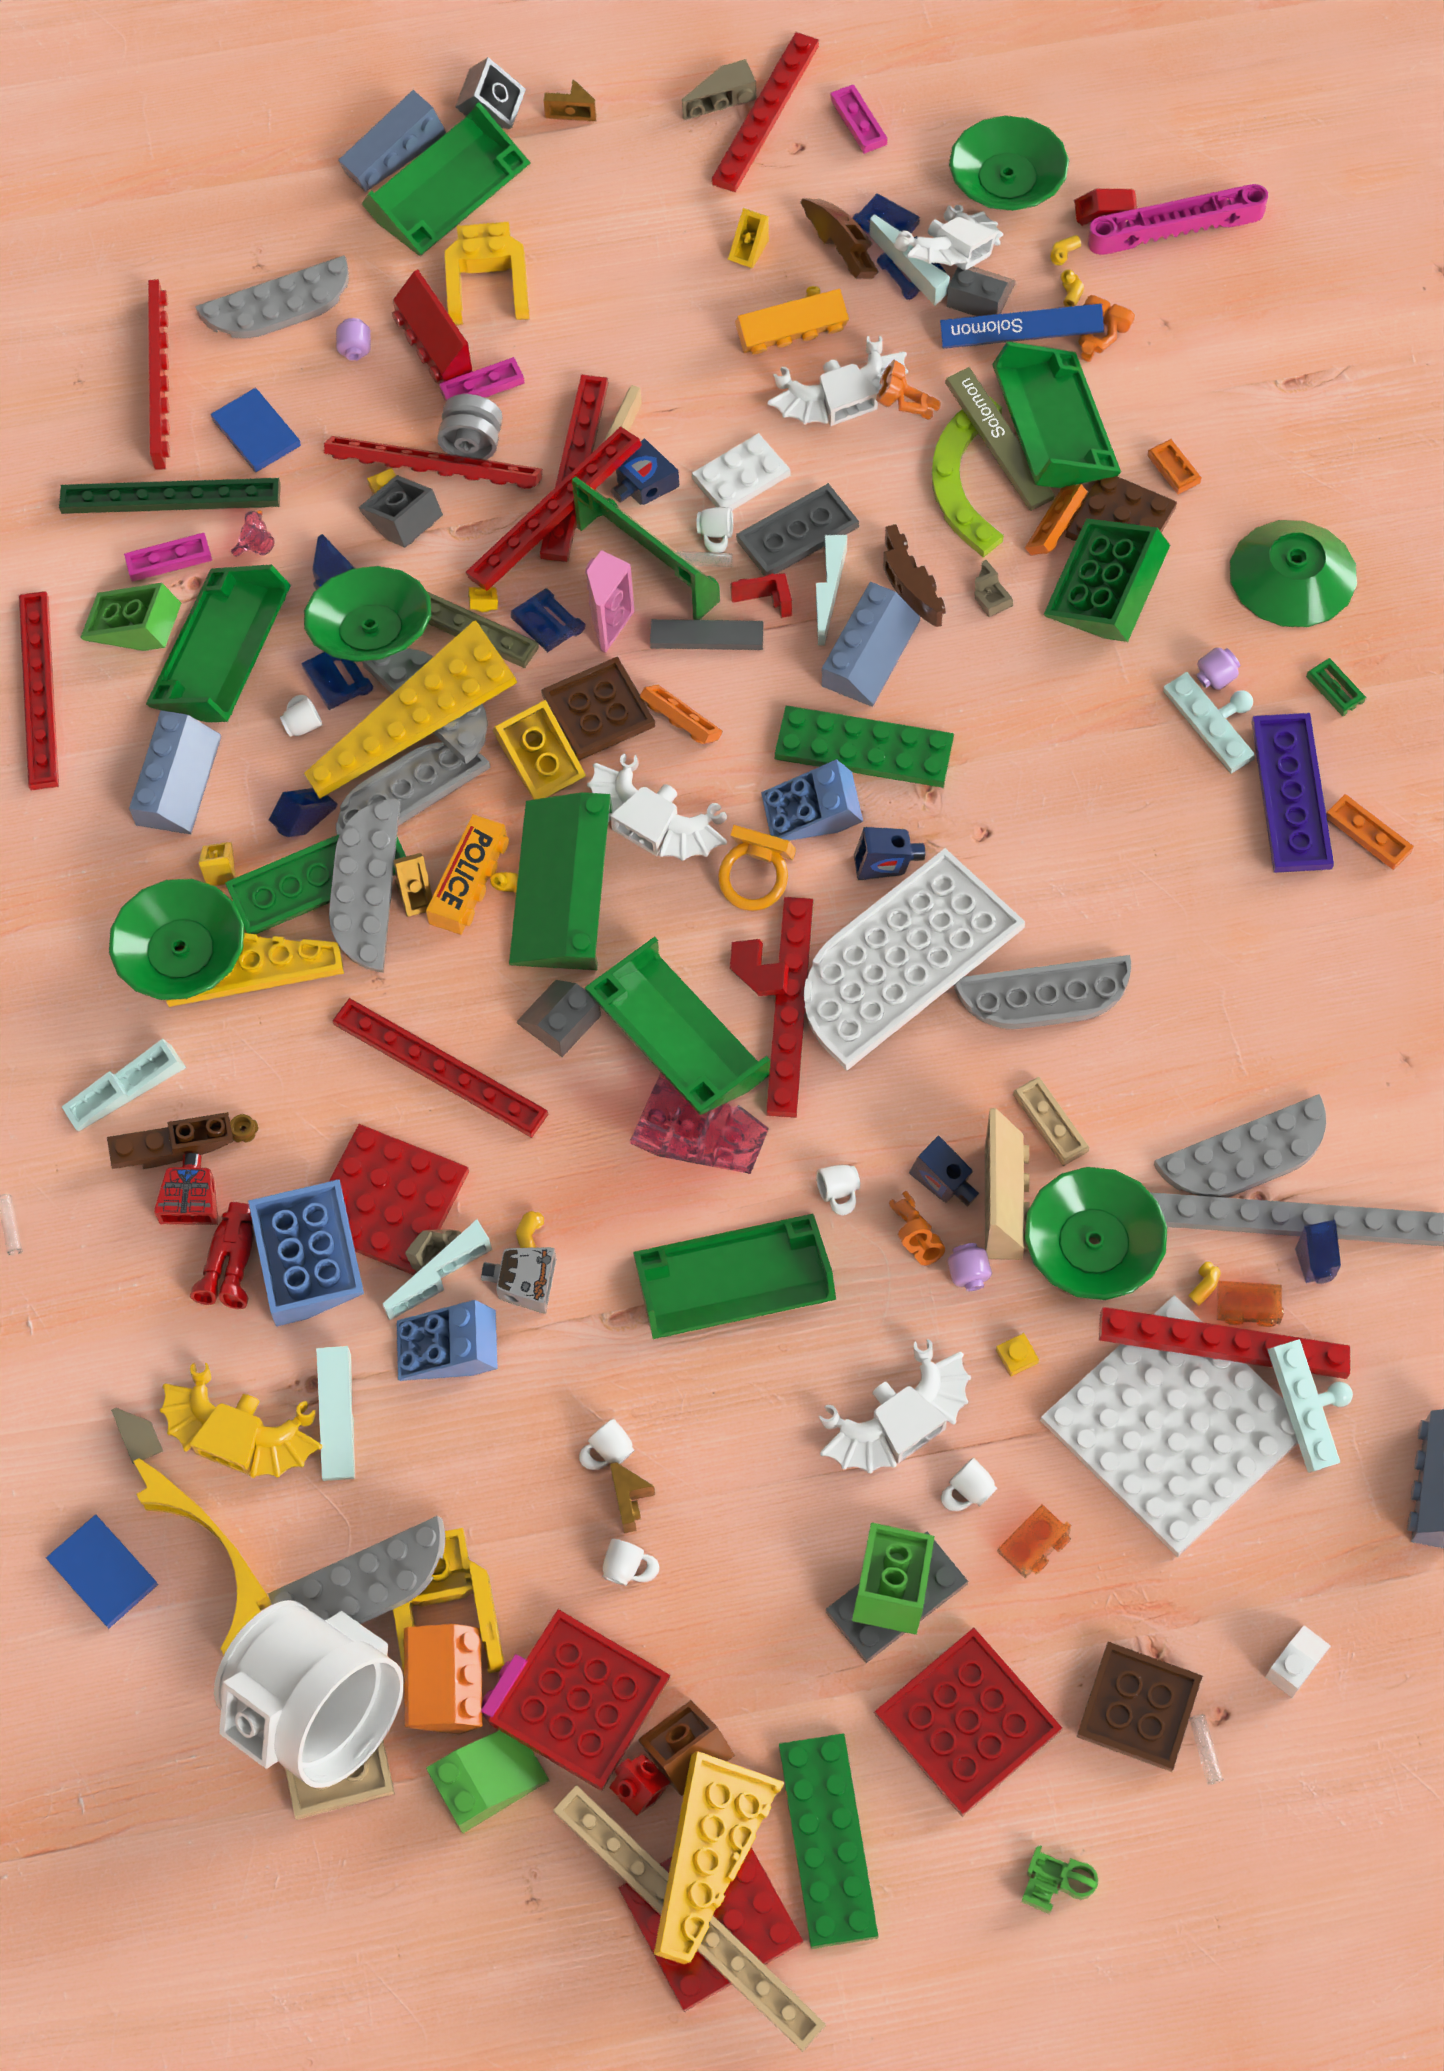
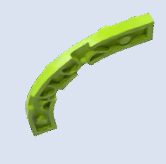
M990 397L1000 414H1002L1003 407ZM961 409L947 424L936 445L932 465V487L935 500L944 514L945 521L965 543L984 558L1003 542L1004 535L976 512L962 488L960 480L961 458L978 432L963 409Z

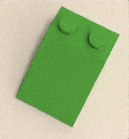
M163 583L99 592L96 595L81 638L84 641L141 651L165 648L181 602Z
M871 1522L852 1621L917 1635L924 1606L935 1536Z
M500 1730L453 1751L426 1768L462 1834L549 1782L532 1749Z

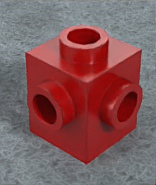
M642 1754L632 1761L627 1758L616 1768L614 1773L617 1777L609 1788L618 1796L622 1803L638 1816L657 1802L671 1782L657 1769L652 1761Z

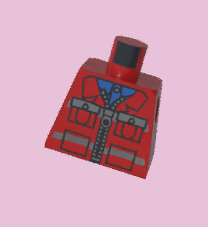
M195 1153L184 1154L182 1168H167L154 1211L160 1224L218 1225L215 1180L209 1168H201V1155Z

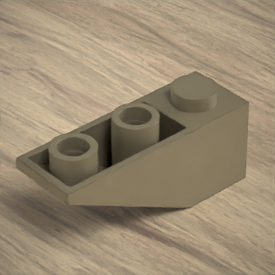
M746 59L721 66L682 99L683 119L699 117L700 115L756 100V80Z

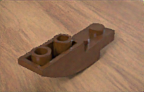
M803 198L800 203L805 210V214L811 220L817 230L818 237L824 244L836 245V250L843 257L849 272L855 279H873L879 271L867 253L872 242L859 224L841 208L828 201Z
M897 525L886 526L885 544L888 551L884 552L883 568L889 581L899 596L920 617L935 627L942 626V614L946 613L942 597L938 598L936 595L937 587L933 575H928L925 565L917 567L913 555H908L906 536L904 533L900 534Z
M226 1112L167 1122L168 1127L109 1136L107 1137L111 1167L112 1169L141 1164L143 1169L159 1167L183 1161V1155L187 1153L203 1155L233 1142L229 1114Z

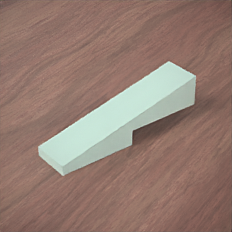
M874 214L870 218V237L934 306L937 305L948 294L950 276L933 264H928L917 258H908L907 254L914 246L909 245L905 252L896 249L894 244L900 231Z
M825 535L826 582L816 583L818 646L825 645L847 553V535Z
M162 1038L116 1074L110 1071L63 1105L62 1109L77 1131H81L182 1071L186 1066L172 1045Z
M478 1219L383 1303L389 1320L396 1318L442 1292L444 1288L441 1278L492 1250L489 1237Z
M348 1346L316 1348L320 1443L322 1444V1480L355 1479L351 1352Z

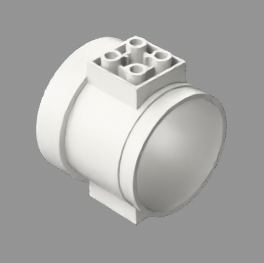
M289 1600L275 1603L254 1616L241 1629L231 1642L219 1665L214 1684L215 1701L221 1710L219 1734L265 1769L279 1761L283 1767L309 1786L317 1788L331 1786L356 1771L373 1754L386 1736L396 1717L402 1699V1671L396 1662L387 1657L388 1643L344 1612L340 1611L329 1619L323 1620L299 1602Z

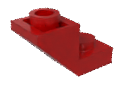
M1096 188L1074 200L1076 220L1082 226L1103 215L1138 209L1136 193L1133 189Z

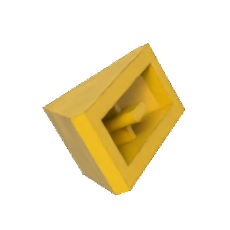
M747 208L742 209L728 260L750 268L755 266L769 241V220L767 215Z
M232 842L202 847L199 865L207 884L213 886L224 885L225 882L236 878Z

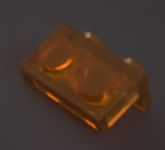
M1218 1281L1217 1320L1225 1321V1323L1230 1325L1251 1322L1257 1323L1261 1327H1273L1281 1323L1284 1316L1282 1285Z
M1041 1504L998 1548L997 1552L1026 1579L1032 1572L1037 1575L1044 1569L1049 1562L1047 1557L1054 1549L1060 1552L1069 1543L1072 1525L1069 1522L1063 1524Z

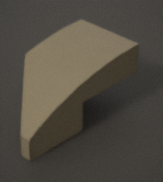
M985 560L981 564L980 575L975 580L974 594L978 604L987 616L990 617L1012 607L1013 598L999 583L998 573Z
M453 1229L423 1230L405 1253L412 1269L416 1270V1273L421 1270L438 1252H441L459 1236L461 1232Z
M119 1408L111 1409L133 1464V1461L138 1458L144 1460L163 1451L151 1421Z

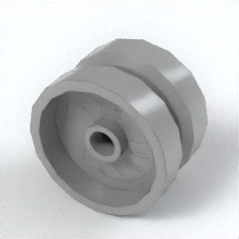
M460 394L449 398L443 407L442 422L437 436L438 444L448 454L484 460L489 459L497 450L498 433L501 430L503 420L502 411L495 403L478 395Z

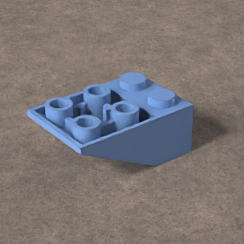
M837 759L761 792L770 835L791 841L838 833L863 822L853 774Z
M472 1300L397 1320L398 1380L473 1376L498 1369L496 1310L477 1300Z

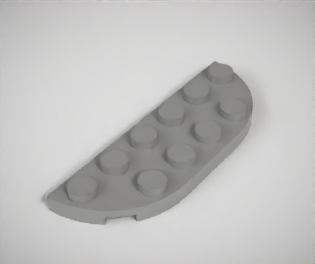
M344 255L195 307L203 323L215 332L219 330L231 334L232 338L262 336L315 318L333 308L340 301L339 296L344 291V288L348 286L349 270L347 260Z
M406 648L384 659L362 662L363 667L393 694L433 656L423 651ZM483 704L433 732L465 764L469 763L480 752L486 741L485 736L488 722Z
M443 742L419 747L369 777L350 791L340 806L341 811L336 823L337 835L341 833L346 823L358 811L370 804L383 800L400 799L399 826L488 770L490 763L482 754L478 753L469 763L465 764Z
M400 799L383 800L364 807L352 816L342 829L335 850L329 908L331 930L343 952L356 964L366 969L383 973Z
M1130 955L965 976L954 984V988L963 1006L973 1016L995 1027L1023 1029L1083 1021L1104 1014L1121 999L1130 978L1131 958Z
M1318 1094L1156 1159L1154 1166L1162 1178L1179 1191L1182 1189L1199 1196L1223 1198L1234 1196L1291 1173L1305 1165L1315 1155L1323 1139L1326 1128V1112L1321 1096Z
M438 1516L433 1517L268 1593L272 1605L289 1600L299 1602L323 1620H327L342 1611L360 1624L402 1606L423 1592L434 1578L432 1574L439 1558H443L445 1548L443 1519Z

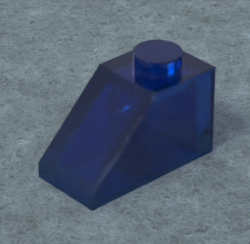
M323 534L318 536L312 569L315 578L313 585L316 590L331 577L354 569V566Z
M313 788L282 792L268 820L277 827V831L283 836L305 835L335 810L338 804L328 795L319 799Z
M1335 1220L1312 1224L1303 1228L1295 1251L1306 1283L1316 1281L1317 1284H1324L1330 1282L1336 1277L1340 1269L1341 1262Z

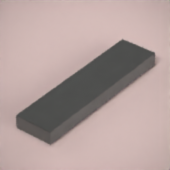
M651 619L650 648L763 650V621Z

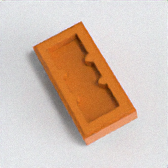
M1172 439L1148 450L1147 456L1177 495L1201 483L1202 477Z

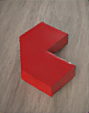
M760 939L732 942L730 969L737 977L746 983L758 996L787 993L789 966L785 962L761 965L763 943Z

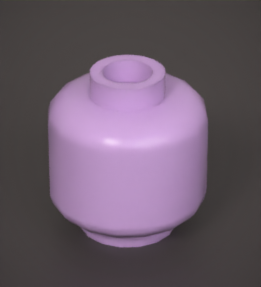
M348 318L339 324L336 328L337 351L352 361L359 360L367 355L371 350V333L368 325L358 318Z
M1216 647L1199 659L1198 669L1200 672L1196 676L1205 688L1211 686L1216 690H1221L1238 677L1240 663L1228 648L1223 650Z
M976 1243L955 1247L953 1254L948 1258V1266L953 1283L958 1287H965L968 1292L982 1289L984 1287L983 1282L987 1281L992 1275L987 1252L985 1249L977 1247Z

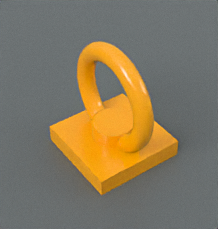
M733 825L730 836L739 845L732 848L721 862L718 874L720 889L725 898L740 909L758 911L770 907L782 896L787 885L788 870L783 858L793 860L796 848L788 840ZM745 854L759 860L772 862L775 867V885L762 898H744L737 894L731 885V868L735 861Z

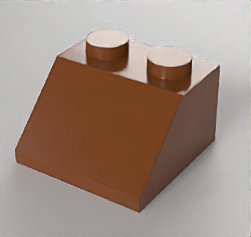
M692 1700L638 1739L661 1773L671 1782L670 1785L681 1796L684 1795L691 1754L698 1751L726 1762L735 1756L719 1728Z

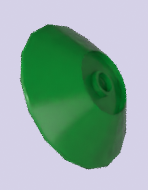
M1006 115L981 120L964 130L952 146L949 167L955 184L969 199L988 208L1010 211L1035 207L1053 197L1065 182L1069 166V158L1063 142L1049 127L1029 118Z
M1278 520L1256 527L1239 541L1230 560V583L1240 602L1260 619L1282 627H1310L1331 620L1349 605L1357 587L1356 563L1347 546L1329 530L1306 521Z
M381 566L354 568L331 577L313 592L304 609V630L314 646L334 658L355 662L384 659L405 650L423 635L431 618V597L419 580L402 570Z
M195 879L164 880L140 890L121 907L110 928L109 955L117 975L134 991L159 1000L188 999L213 989L232 972L243 950L244 923L236 904L216 886ZM185 946L183 950L176 951L178 947Z
M1084 1167L1060 1174L1039 1190L1027 1211L1025 1241L1033 1264L1052 1285L1078 1298L1109 1300L1133 1293L1154 1276L1166 1254L1168 1227L1158 1201L1139 1181L1115 1169ZM1092 1237L1097 1238L1100 1243L1092 1244L1089 1242V1239Z

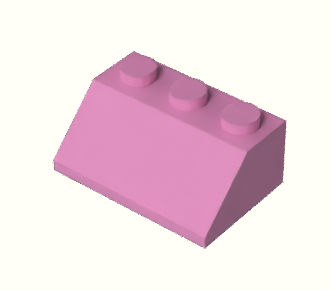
M601 550L595 559L592 558L589 561L585 573L587 574V589L589 590V605L600 649L606 653L635 610L631 564Z

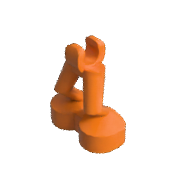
M1089 295L1084 305L1102 304L1103 324L1108 325L1107 335L1101 339L1092 336V334L1080 335L1078 342L1082 346L1081 359L1090 362L1095 352L1102 353L1117 340V332H1128L1135 319V315L1131 310L1117 304L1110 306L1109 301Z
M892 360L881 376L880 384L882 386L877 394L876 401L886 407H890L898 399L899 411L920 414L923 418L930 420L933 417V411L928 409V407L938 411L941 405L940 401L935 397H930L925 392L909 386L905 379V366L896 360ZM904 396L915 402H904Z
M904 1191L902 1195L905 1199H901L898 1202L894 1199L889 1201V1205L894 1212L906 1221V1224L899 1230L898 1236L903 1246L910 1253H913L915 1259L921 1265H931L944 1255L945 1246L940 1237L931 1232L932 1226L915 1209L914 1198L907 1191Z

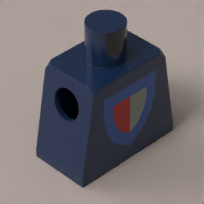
M645 438L640 441L642 446L616 469L618 484L611 489V493L620 503L629 496H632L640 505H645L679 487V470Z
M864 827L854 852L857 880L901 876L905 874L910 861H922L925 859L924 843H910L909 832L906 829Z
M939 1135L917 1157L909 1171L911 1176L945 1203L955 1195L968 1207L979 1195V1192L967 1182L973 1173L972 1169Z

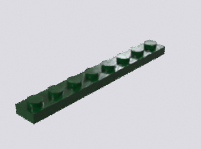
M279 478L61 485L59 509L61 514L280 507L281 484Z

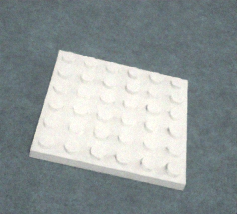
M1175 1295L1153 1314L1202 1322ZM1120 1344L1041 1416L1040 1419L1176 1557H1179L1298 1444L1284 1399L1246 1363Z

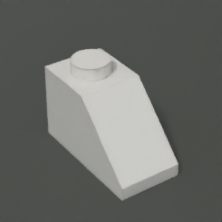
M1303 1626L1272 1665L1265 1678L1293 1698L1331 1645Z

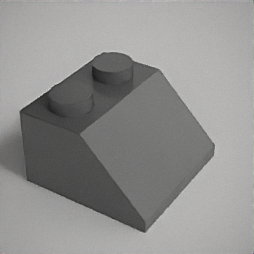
M487 57L469 69L455 108L467 117L474 106L480 102L501 128L511 129L526 88Z
M973 266L967 270L957 267L948 285L947 307L973 316L1001 314L1016 280Z
M398 475L358 507L360 512L386 540L402 547L413 543L420 534L443 516L433 489Z
M555 980L517 1020V1024L559 1056L563 1057L599 1019L601 1011L598 1003L577 983Z

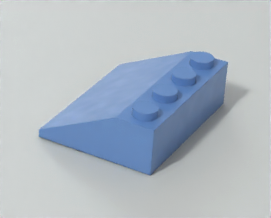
M340 1180L248 1201L270 1312L276 1327L309 1319L364 1294Z

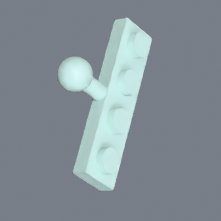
M1185 672L1164 686L1163 692L1230 774L1255 759V753L1226 719L1235 712L1245 713L1252 708L1253 698L1249 692L1244 690L1235 692L1231 696L1230 703L1218 710L1188 672Z
M1300 1339L1267 1349L1307 1471L1313 1472L1341 1463L1322 1407L1329 1404L1336 1407L1347 1406L1353 1397L1352 1389L1344 1382H1335L1329 1386L1327 1392L1318 1394Z

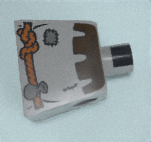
M555 1248L504 1249L501 1265L484 1262L481 1280L497 1283L496 1290L500 1300L546 1314L557 1260Z

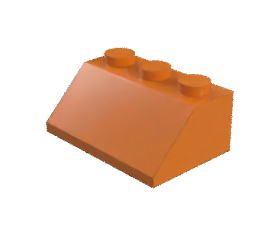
M458 1624L404 1628V1709L406 1728L461 1734L482 1727L480 1628Z

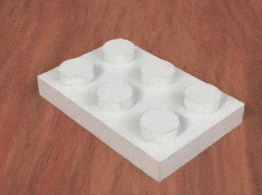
M759 433L692 472L693 481L716 507H730L732 510L790 476V468Z

